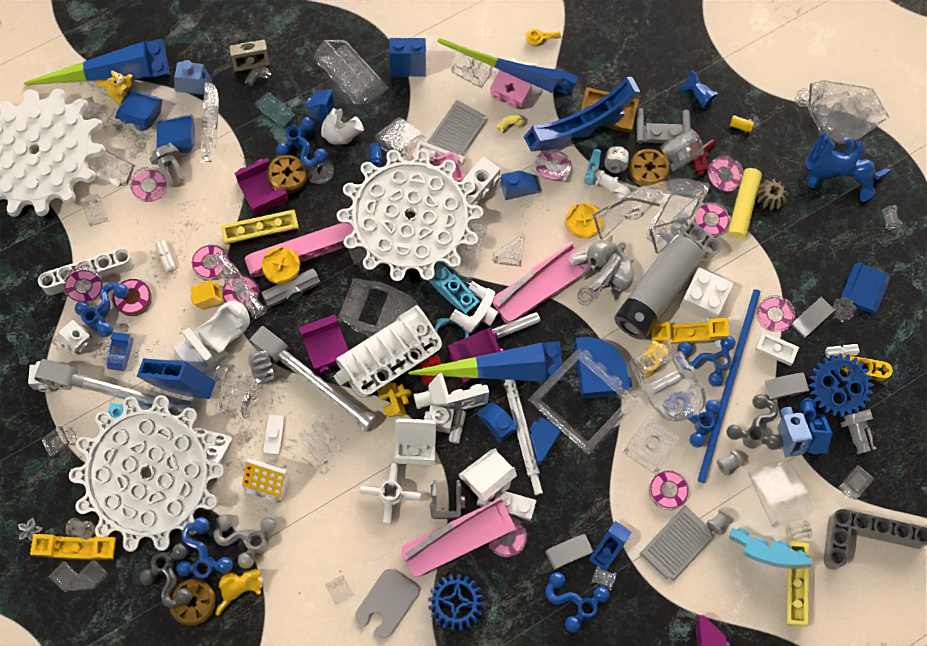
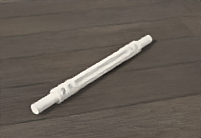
M505 380L504 386L513 420L517 425L516 432L527 474L531 478L535 495H540L543 493L538 477L540 473L516 382L514 380Z

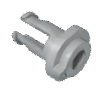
M171 143L155 149L150 157L151 164L159 165L163 176L168 181L169 187L174 186L173 180L166 168L170 165L173 166L180 183L185 180L175 158L179 151Z
M870 409L844 416L845 421L841 422V426H848L853 443L857 448L856 453L860 454L876 449V446L874 447L873 437L867 421L873 419Z

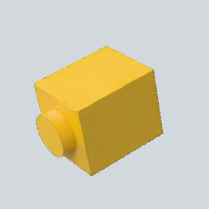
M212 280L191 287V301L198 308L205 310L223 303L220 285Z

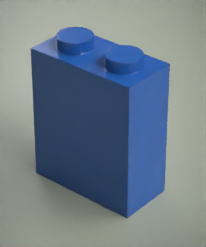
M390 38L391 77H426V38Z

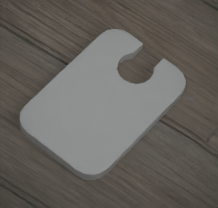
M386 569L357 609L355 618L365 627L369 616L373 613H379L383 621L380 626L376 627L373 633L381 638H387L392 634L416 598L418 588L395 570Z

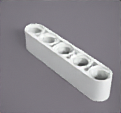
M121 248L44 272L39 276L38 283L46 294L55 295L65 291V278L76 271L90 269L100 279H105L131 270L134 266V260L127 249ZM123 258H127L126 261L120 262ZM104 264H109L107 267L102 268ZM85 279L79 280L75 284V288L90 282ZM53 281L51 285L46 286L48 282Z

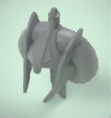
M612 235L606 240L594 242L587 251L589 263L580 276L582 279L592 265L597 266L595 271H600V273L589 287L592 292L594 291L595 298L599 296L601 290L607 285H610L616 291L627 290L632 285L634 279L632 266L634 260H629L623 253L626 248V242H621L617 246L612 242Z

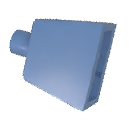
M190 60L178 62L174 77L175 92L209 95L212 79L204 65L192 63Z
M785 407L781 409L782 418L778 425L784 456L804 455L812 441L811 433L803 414H794L792 407Z

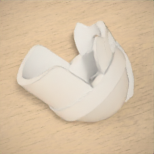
M335 108L325 118L321 135L331 144H348L364 130V127L358 117H353L344 124L341 121L342 109L336 110Z

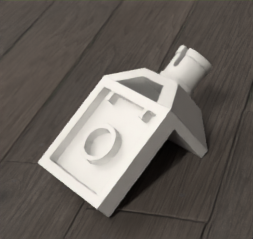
M440 373L428 385V390L414 394L417 409L433 405L454 409L455 413L456 410H466L488 404L489 390L487 385L477 384L469 390L463 391L459 389L448 395L443 374Z

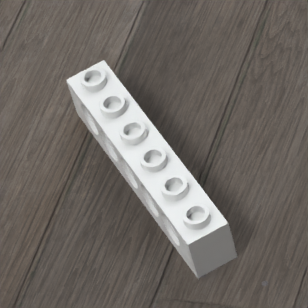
M482 157L462 180H471L475 183L473 191L475 194L467 195L466 201L470 205L478 206L480 199L486 198L489 194L491 186L497 185L501 179V168L485 157ZM479 179H484L485 182H480V181H478V180H479Z

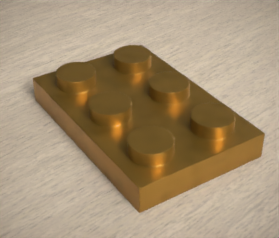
M587 87L581 111L596 103L610 92ZM634 98L623 110L625 114L615 125H605L602 127L631 133L639 99Z

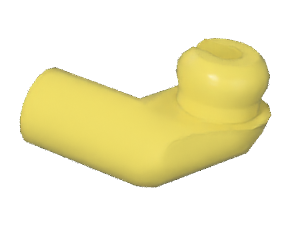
M519 114L508 115L498 123L496 128L503 132L510 124L514 123L516 127L521 126L523 119Z

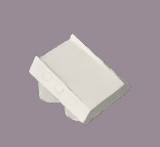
M496 448L487 452L459 474V477L483 502L492 499L498 490L505 491L509 489L511 480L517 476L515 468L497 452Z

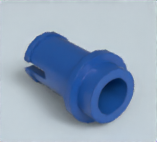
M379 143L370 145L369 162L376 167H380L383 163L381 158L382 146Z
M805 398L801 401L800 408L803 411L804 418L811 421L816 417V403L810 398Z

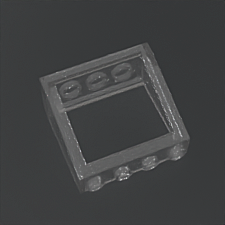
M578 348L529 398V401L587 454L592 455L639 401L636 400L638 395L630 388L626 391L621 386L623 382L615 375L610 377L606 373L608 369L601 362L598 364L591 360L594 357L586 349L581 351ZM578 360L583 362L626 401L589 441L542 400Z

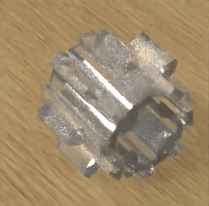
M846 297L840 300L836 299L834 301L835 305L832 306L835 310L833 312L834 318H839L842 322L847 318L851 319L854 316L853 313L857 310L855 305H853L854 301H850Z

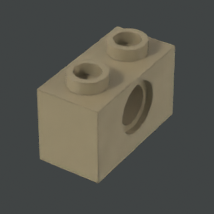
M265 39L230 46L234 71L270 65Z

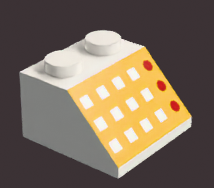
M248 458L242 487L246 494L253 497L258 495L264 496L265 500L272 503L277 501L283 502L290 483L287 470Z

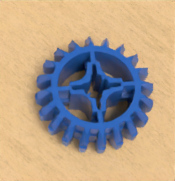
M450 574L449 582H447L446 578L442 577L443 585L438 582L435 583L438 591L435 589L430 590V593L435 597L428 598L429 602L434 603L429 605L428 609L436 610L431 614V617L439 616L436 624L439 625L444 621L443 629H446L448 624H451V631H455V625H459V630L463 631L464 623L467 628H470L469 620L474 623L477 622L474 614L477 616L482 615V612L477 608L484 607L483 603L478 602L483 600L484 597L483 595H476L481 591V588L473 589L476 584L475 581L467 584L468 576L465 577L464 581H460L461 574L457 575V580H453V575ZM455 587L454 593L451 596L440 597L446 589ZM461 587L470 593L473 601H469V599L461 596ZM456 593H458V601L462 604H458L456 612H454V604L450 601H454ZM439 604H443L451 609V618L443 614ZM472 608L467 616L457 619L458 612L461 609Z

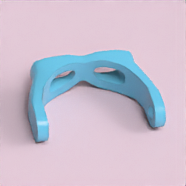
M594 149L584 178L586 185H592L595 181L594 173L598 170L601 155L599 149ZM591 165H595L594 170L590 169Z
M447 318L437 319L435 326L436 332L447 324L458 325L464 330V327ZM464 330L465 338L469 337V332Z

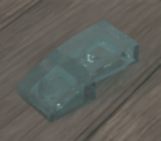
M269 92L255 103L281 129L295 116L288 107Z

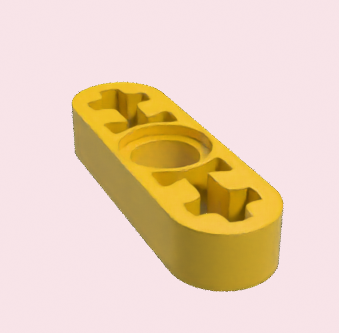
M857 357L856 364L864 362L869 368L866 376H872V380L885 381L892 375V367L887 362ZM841 367L840 374L848 375L847 369ZM883 368V371L886 373L882 375V372L877 370Z

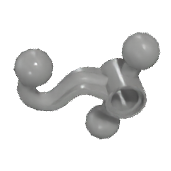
M226 515L219 516L216 519L214 531L215 541L221 546H229L238 539L245 540L249 549L238 557V564L241 568H250L254 563L253 556L255 554H262L267 550L268 541L265 537L276 529V521L271 517H267L261 521L260 532L236 531L229 537L223 538L222 532L227 531L231 527L232 522ZM256 539H262L259 546L253 547V542Z

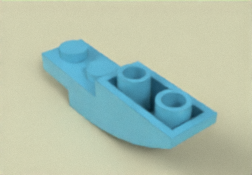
M437 262L434 265V277L428 281L458 310L466 314L480 302L442 262Z
M732 527L729 533V539L746 547L743 551L744 556L754 561L787 569L810 568L812 564L808 554L800 550L796 552L790 549L791 546L784 541L779 540L777 542L773 540L769 547L766 541L758 537L756 539L750 537L749 533L742 528L737 530Z

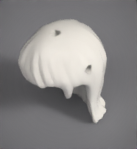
M229 301L223 304L209 321L197 327L199 337L214 352L221 353L225 350L228 343L237 339L246 331L250 323V317L242 303Z

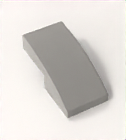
M820 297L791 325L806 338L835 310Z
M804 372L764 381L771 401L789 395L792 397L809 392Z
M582 534L558 544L545 552L555 570L592 554L593 550L586 535Z

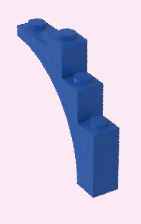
M626 77L609 94L584 110L558 121L532 126L524 135V139L531 152L564 149L573 138L590 137L599 126L615 125L625 114L623 110L639 94L640 90L633 77Z

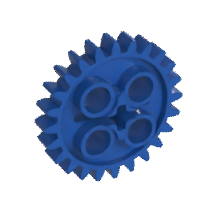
M838 354L837 359L834 355H830V361L825 357L822 359L823 364L816 363L818 369L811 370L815 376L809 377L813 383L809 384L808 387L813 388L809 395H815L816 397L813 400L820 402L817 408L824 406V413H828L831 410L832 416H835L838 412L840 417H844L845 412L847 415H851L852 410L858 413V406L861 408L866 407L863 401H870L867 395L873 394V392L868 390V387L874 386V384L868 383L872 376H866L869 368L862 369L864 362L856 364L857 357L850 360V355L848 354L843 359L842 354ZM841 367L847 369L848 375L846 377L840 374ZM824 377L830 378L831 385L829 387L823 384ZM840 382H843L844 385L842 386V388L839 389L837 385H839ZM851 384H856L858 386V392L856 394L851 392ZM836 393L839 394L842 398V401L839 404H837L833 399V396Z

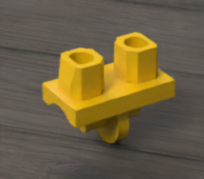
M391 381L377 390L381 400L384 401L390 398L391 404L383 407L386 416L393 417L398 415L403 417L407 415L404 405L409 404L408 397L412 395L411 390H405L403 385L397 387V384L395 382L391 383Z

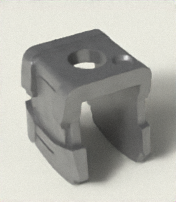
M434 480L433 484H431V517L433 519L460 518L461 508H465V496H461L460 480L456 482V511H436V480Z

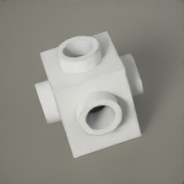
M72 320L58 332L56 339L65 351L71 352L74 355L77 351L82 352L89 345L87 342L90 335L85 327L79 326Z

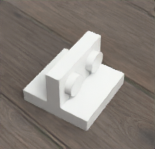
M190 328L183 331L186 339L174 347L175 352L183 362H188L203 373H206L229 356L226 350L221 353L214 352L213 349L206 346L201 340L198 330L193 333Z

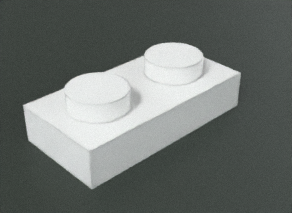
M762 332L755 351L791 366L799 347Z

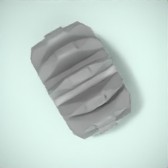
M257 351L254 354H250L249 365L255 383L259 385L273 381L274 373L268 353L266 351Z

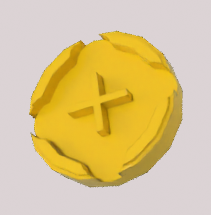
M589 203L576 204L569 209L566 215V227L573 236L588 239L594 237L601 229V213L594 205Z
M276 247L269 250L263 257L261 267L264 276L273 283L285 284L291 282L300 271L298 255L290 248Z

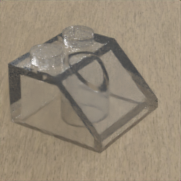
M693 129L682 132L677 138L666 141L660 147L672 171L705 153L701 139Z

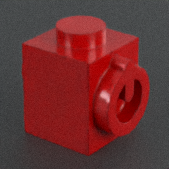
M437 354L424 359L416 367L417 369L441 365L442 363ZM420 375L425 386L430 384L436 377Z

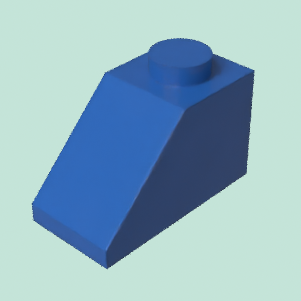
M328 89L314 92L312 98H309L306 103L309 117L324 122L331 110L335 108L333 90Z
M519 170L501 175L500 185L505 200L541 192L537 177L534 174Z
M490 402L476 413L500 444L516 433L517 425L506 411L495 403Z
M816 414L815 419L811 421L805 419L812 436L807 452L816 455L820 453L827 454L832 432L825 415Z
M542 417L538 422L534 421L529 429L531 432V443L539 467L562 430Z
M615 521L589 560L606 571L632 532Z

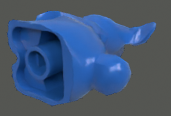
M823 133L806 160V168L809 171L806 184L810 188H817L821 179H830L839 175L852 176L863 185L860 192V201L866 202L871 199L876 193L873 186L874 180L885 177L891 169L875 172L874 162L868 159L859 160L864 150L861 141L855 142L856 149L853 152V140L847 136L844 137L847 147L842 154L833 150L835 143L826 133Z

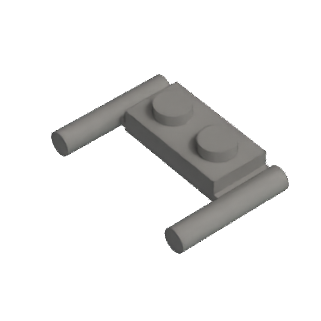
M638 108L636 110L637 143L691 144L690 111L684 110L682 112L683 127L682 124L646 123L644 125V111L642 108Z

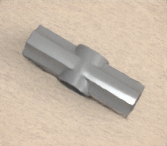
M312 268L297 275L291 282L278 284L261 293L267 306L271 308L285 300H295L304 291L321 283L316 271Z

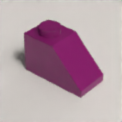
M699 615L695 618L697 646H730L729 642H726V636L704 615Z

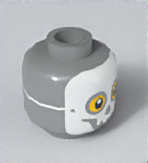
M621 146L608 149L604 161L606 169L612 173H622L627 169L629 162L628 151Z

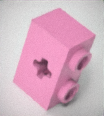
M499 70L490 87V93L494 99L498 101L504 100L508 102L509 106L523 109L532 92L531 84Z

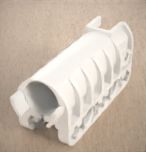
M418 305L400 315L394 323L336 358L340 371L333 377L341 386L348 381L357 396L367 397L437 352L442 346V341ZM431 343L432 347L425 351L424 347ZM411 352L417 355V360L411 357ZM404 361L405 364L393 372L390 370L393 366ZM378 373H383L385 376L384 381L378 379ZM371 381L372 385L362 390L361 387Z

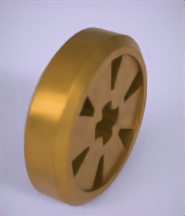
M644 149L637 152L632 157L629 165V174L632 180L645 188H655L662 185L670 171L667 158L661 152L653 149ZM648 166L652 167L651 171H647Z
M281 155L274 158L268 165L267 179L275 190L284 187L287 194L295 193L305 186L308 179V170L301 163L300 158L293 155ZM286 172H290L288 177L285 176Z
M188 579L179 583L172 591L170 599H175L176 592L179 589L186 588L192 593L193 599L197 598V605L189 608V602L186 605L169 608L172 616L186 626H198L205 623L213 615L216 608V596L213 589L206 582L199 579Z

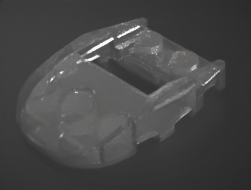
M205 82L201 162H212L217 143L219 100L214 84Z
M353 278L337 320L339 323L343 321L351 325V329L366 334L370 338L397 321L396 319L418 304L410 295L382 282ZM371 288L388 293L376 326L358 321Z
M670 338L632 358L630 363L641 392L657 413L666 420L680 422L696 415L704 408L706 395L702 383H699L697 380L696 370L687 363L681 351L677 352L670 344L673 342ZM673 360L683 379L653 395L645 382L644 375Z

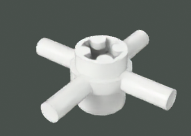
M391 463L389 481L384 482L380 488L361 486L360 494L379 496L381 502L385 504L382 521L384 524L391 523L393 506L398 504L401 499L420 501L421 493L402 491L401 486L396 482L399 464ZM390 489H394V494H396L393 498L392 496H385V493H389Z

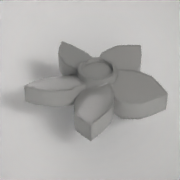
M31 518L27 525L18 524L19 529L23 531L19 536V540L28 537L32 541L33 534H38L43 529L35 526V521Z

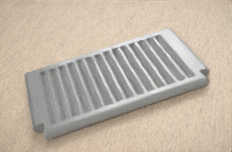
M456 100L427 143L450 152L454 151V153L463 156L487 119L483 117L484 114Z
M684 505L639 554L666 579L670 577L674 581L714 536L710 534L712 530Z

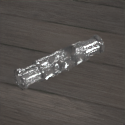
M220 251L214 254L210 260L211 263L215 264L220 270L219 274L230 289L237 294L239 301L251 312V317L257 319L263 316L267 308L259 302L254 290L246 286V280L236 266L226 258V253ZM235 276H239L240 278L234 279V280L232 281V285H231V280H232Z

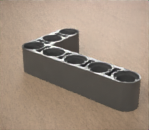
M839 509L828 519L824 564L828 569L836 570L847 563L851 534L920 549L927 545V528L847 509ZM837 516L843 518L844 524L837 521ZM857 520L863 523V529L857 525ZM877 525L883 528V533L878 531ZM897 529L903 532V538L898 535ZM917 534L923 537V542L918 539ZM835 535L841 538V544L835 541ZM832 555L838 557L839 564L832 560Z

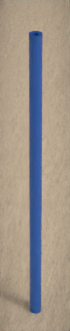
M754 289L720 401V411L716 415L715 424L712 428L697 479L700 483H705L760 296V291Z

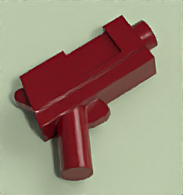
M710 140L705 145H702V142L689 145L688 154L694 166V174L698 175V177L705 176V173L709 171L706 158L709 157L708 151L716 145L713 140Z

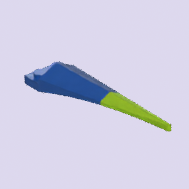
M442 38L437 40L442 45L550 93L556 88L562 94L571 95L579 78L563 70L517 63L483 54Z
M158 39L141 42L25 81L24 84L37 85L107 80L112 78L111 71H115L124 77L132 74V79H154L168 76L170 71L164 40Z
M560 341L533 344L409 372L410 375L437 376L442 373L443 376L537 382L564 380Z

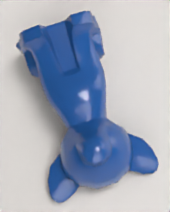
M693 70L689 72L685 84L679 86L683 91L693 89L703 109L710 105L718 95L716 91L713 92L706 85L701 84L700 79Z

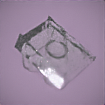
M400 117L375 135L376 140L385 151L396 150L400 153L403 160L410 156V150L416 148L419 140L423 141L426 139L418 129Z

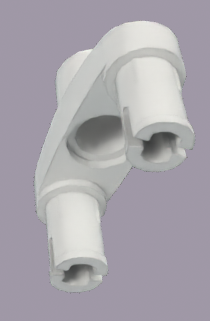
M474 281L471 282L468 289L482 301L473 317H469L455 309L449 319L464 327V330L470 333L481 322L491 326L499 312L490 307L495 291L489 288L486 289Z

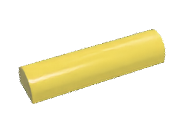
M748 168L743 172L727 236L744 241L746 239L762 173L757 169Z
M295 210L221 225L225 245L299 229Z
M788 542L791 546L790 549L796 552L800 550L809 555V543ZM809 568L787 569V626L808 627Z

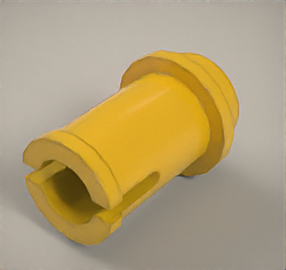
M734 115L730 127L741 129L745 133H751L754 122H751V119L748 121Z

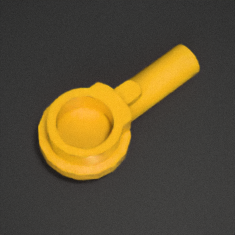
M530 29L526 33V40L531 46L542 44V41L547 39L561 38L560 31L542 33L538 29Z

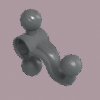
M757 394L752 399L753 406L757 409L767 407L770 409V413L757 416L747 431H743L738 425H730L726 431L727 436L732 440L743 438L744 445L750 449L757 448L762 443L768 449L776 450L781 445L780 438L777 435L765 436L760 424L773 421L778 415V408L774 402L767 400L765 395ZM750 434L755 435L757 437V440H753L750 437Z
M183 543L175 545L172 554L169 556L164 553L156 554L151 561L153 569H146L140 574V582L145 586L152 585L156 581V576L160 573L167 576V583L163 588L161 599L163 604L169 608L186 605L192 599V593L186 588L179 589L176 592L175 599H170V594L177 584V577L175 575L177 568L176 560L185 559L189 554L188 546Z

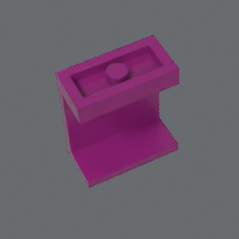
M268 158L258 160L248 167H242L234 173L236 181L255 217L289 201L284 187L275 190L268 182L267 168L270 164Z
M336 315L299 327L315 373L323 375L329 373L331 369L339 367L336 358L349 350L339 328Z
M487 328L445 347L451 362L504 351L502 348H499L497 341H499L498 336L491 328ZM458 377L460 382L470 380L467 377Z

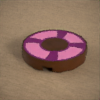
M138 279L122 281L120 284L128 287L129 294L126 298L119 299L113 292L112 300L115 308L126 316H137L145 312V309L150 306L152 301L149 287Z

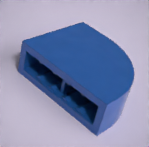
M576 338L574 350L581 399L627 395L630 388H632V378L628 377L625 361L617 349L598 338Z
M143 358L137 373L138 378L153 386L194 398L210 399L216 383L214 379L188 362Z

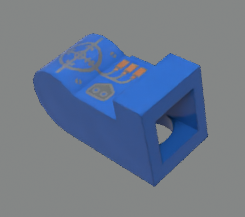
M112 332L107 369L125 371L134 340L130 334Z

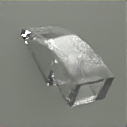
M469 221L468 229L477 234L478 242L473 246L462 244L459 253L461 262L455 268L454 274L462 282L471 284L487 232V225Z

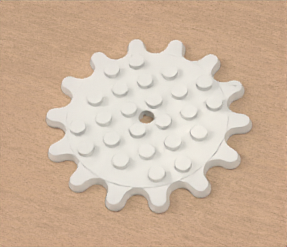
M56 88L44 100L39 99L38 93L35 90L28 89L24 93L23 102L18 106H13L7 101L0 102V200H8L7 212L10 216H18L22 208L29 204L34 206L35 213L38 216H45L49 212L51 200L60 198L65 204H71L76 199V195L73 192L75 183L79 181L91 183L95 180L96 174L93 170L89 169L88 163L92 158L101 157L105 153V147L102 144L92 142L93 134L101 130L103 124L101 120L96 118L90 120L83 119V114L88 108L86 100L77 99L72 104L65 105V92ZM32 148H39L38 153L32 154Z
M424 149L418 150L415 158L411 161L403 160L398 151L391 150L387 153V164L382 168L376 167L371 162H365L361 165V172L365 176V181L359 185L347 183L343 186L344 194L352 198L353 204L348 209L339 210L337 219L342 223L351 224L354 228L353 232L345 237L344 245L348 249L357 247L366 249L367 255L363 260V266L368 270H373L382 263L388 264L391 268L390 276L394 281L402 280L408 269H416L424 280H431L434 277V265L437 262H445L453 268L460 265L461 258L456 252L458 245L466 244L473 246L478 242L477 234L470 231L467 226L469 221L479 219L483 215V209L480 206L470 205L466 201L467 195L474 191L475 183L471 180L455 181L452 177L456 169L455 162L446 160L440 166H433L429 162V152ZM409 211L414 212L416 215L414 218H410V220L405 216Z
M164 395L157 396L152 407L148 410L140 408L135 397H127L123 401V414L118 418H113L109 413L100 411L95 417V421L100 429L98 436L93 439L83 436L76 441L77 449L86 456V463L82 467L73 468L69 473V479L72 482L81 483L86 488L85 496L76 503V510L81 514L94 511L99 515L100 520L95 528L97 537H107L114 530L122 532L124 537L123 547L127 551L136 550L139 541L145 536L152 538L158 550L167 549L170 544L169 534L173 529L179 528L183 530L188 523L194 522L193 513L197 508L202 507L210 510L217 505V498L208 492L207 483L212 478L222 476L224 468L222 464L210 462L206 457L207 450L216 443V435L212 432L196 434L193 430V423L197 418L196 411L193 408H186L181 414L174 416L169 412V400ZM146 467H149L152 471V476L148 479L144 478L142 474ZM193 530L190 532V535H194L196 532Z

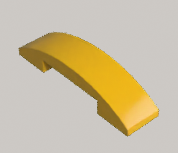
M728 317L709 319V322L671 324L670 322L656 323L651 330V342L656 340L662 344H680L681 342L692 344L729 337Z
M33 534L30 555L81 560L113 559L116 538L56 537L55 535Z

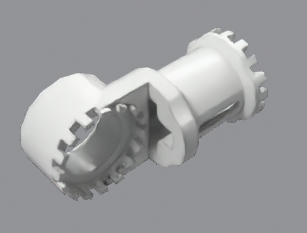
M602 170L599 174L600 177H597L595 185L609 189V192L612 193L615 199L623 202L626 201L631 193L630 188L618 183V177L613 178Z

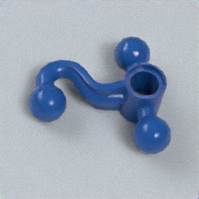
M311 117L303 118L300 128L296 125L288 127L285 131V136L288 140L276 147V152L279 156L289 155L291 147L297 149L303 147L300 160L306 167L316 166L318 163H324L328 159L327 151L322 148L314 152L312 160L307 159L311 147L304 133L313 130L315 127V121Z
M110 282L104 285L100 291L102 302L95 308L90 307L85 301H80L75 305L74 310L76 314L80 315L82 321L92 330L98 331V334L102 337H109L113 332L112 325L107 323L105 319L111 307L108 293L110 290H114V295L117 298H126L129 294V289L124 284Z
M732 336L721 339L720 345L722 350L720 352H717L715 355L701 353L690 363L686 361V356L692 353V346L688 342H681L677 346L679 364L686 370H693L704 360L713 362L715 371L709 375L708 381L713 387H718L724 381L722 372L730 366L731 357L729 351L735 347L736 341ZM719 357H725L728 362L726 365L721 366L716 360Z
M680 392L672 394L661 403L662 411L665 414H672L676 411L675 402L677 400L682 401L683 414L690 422L695 424V430L697 431L691 434L689 438L690 444L696 448L703 446L705 443L704 435L709 434L715 424V417L713 415L720 411L719 402L713 399L708 400L705 403L706 412L697 415L691 412V403L688 396ZM700 421L708 422L709 426L702 425Z
M197 518L194 522L188 523L182 530L184 543L199 551V560L194 564H191L189 561L178 563L176 571L182 577H187L193 572L198 578H204L215 572V570L226 574L233 568V563L229 558L223 557L216 562L212 557L208 556L204 543L190 537V532L193 530L198 534L208 531L209 522L205 518ZM202 562H204V563L207 564V566H208V571H207V572H205V571L202 570V568H201Z
M556 572L549 577L545 594L547 599L553 604L573 601L578 606V614L568 617L565 621L566 629L574 633L580 630L583 620L589 621L595 617L597 605L608 601L610 594L607 588L597 587L593 592L594 597L592 599H582L579 595L572 592L555 596L553 593L554 589H559L565 584L563 574ZM589 605L592 607L593 612L586 614L582 611V607Z

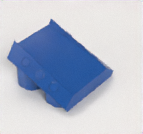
M133 90L129 92L117 110L115 118L124 124H134L135 128L139 131H145L153 125L161 113L163 99Z
M193 114L158 121L157 148L171 143L181 153H189L195 145Z
M863 263L854 264L852 271L847 277V284L842 292L840 301L876 314L890 280L889 274L865 266Z

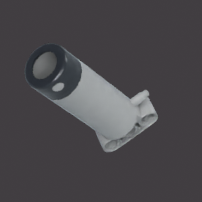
M684 215L678 216L670 224L669 232L672 237L661 229L657 231V235L667 242V245L615 314L614 320L617 326L635 339H646L702 259H712L721 250V244L715 237ZM677 224H680L683 229H680ZM692 235H695L698 240H695ZM707 246L711 247L713 252L709 251Z

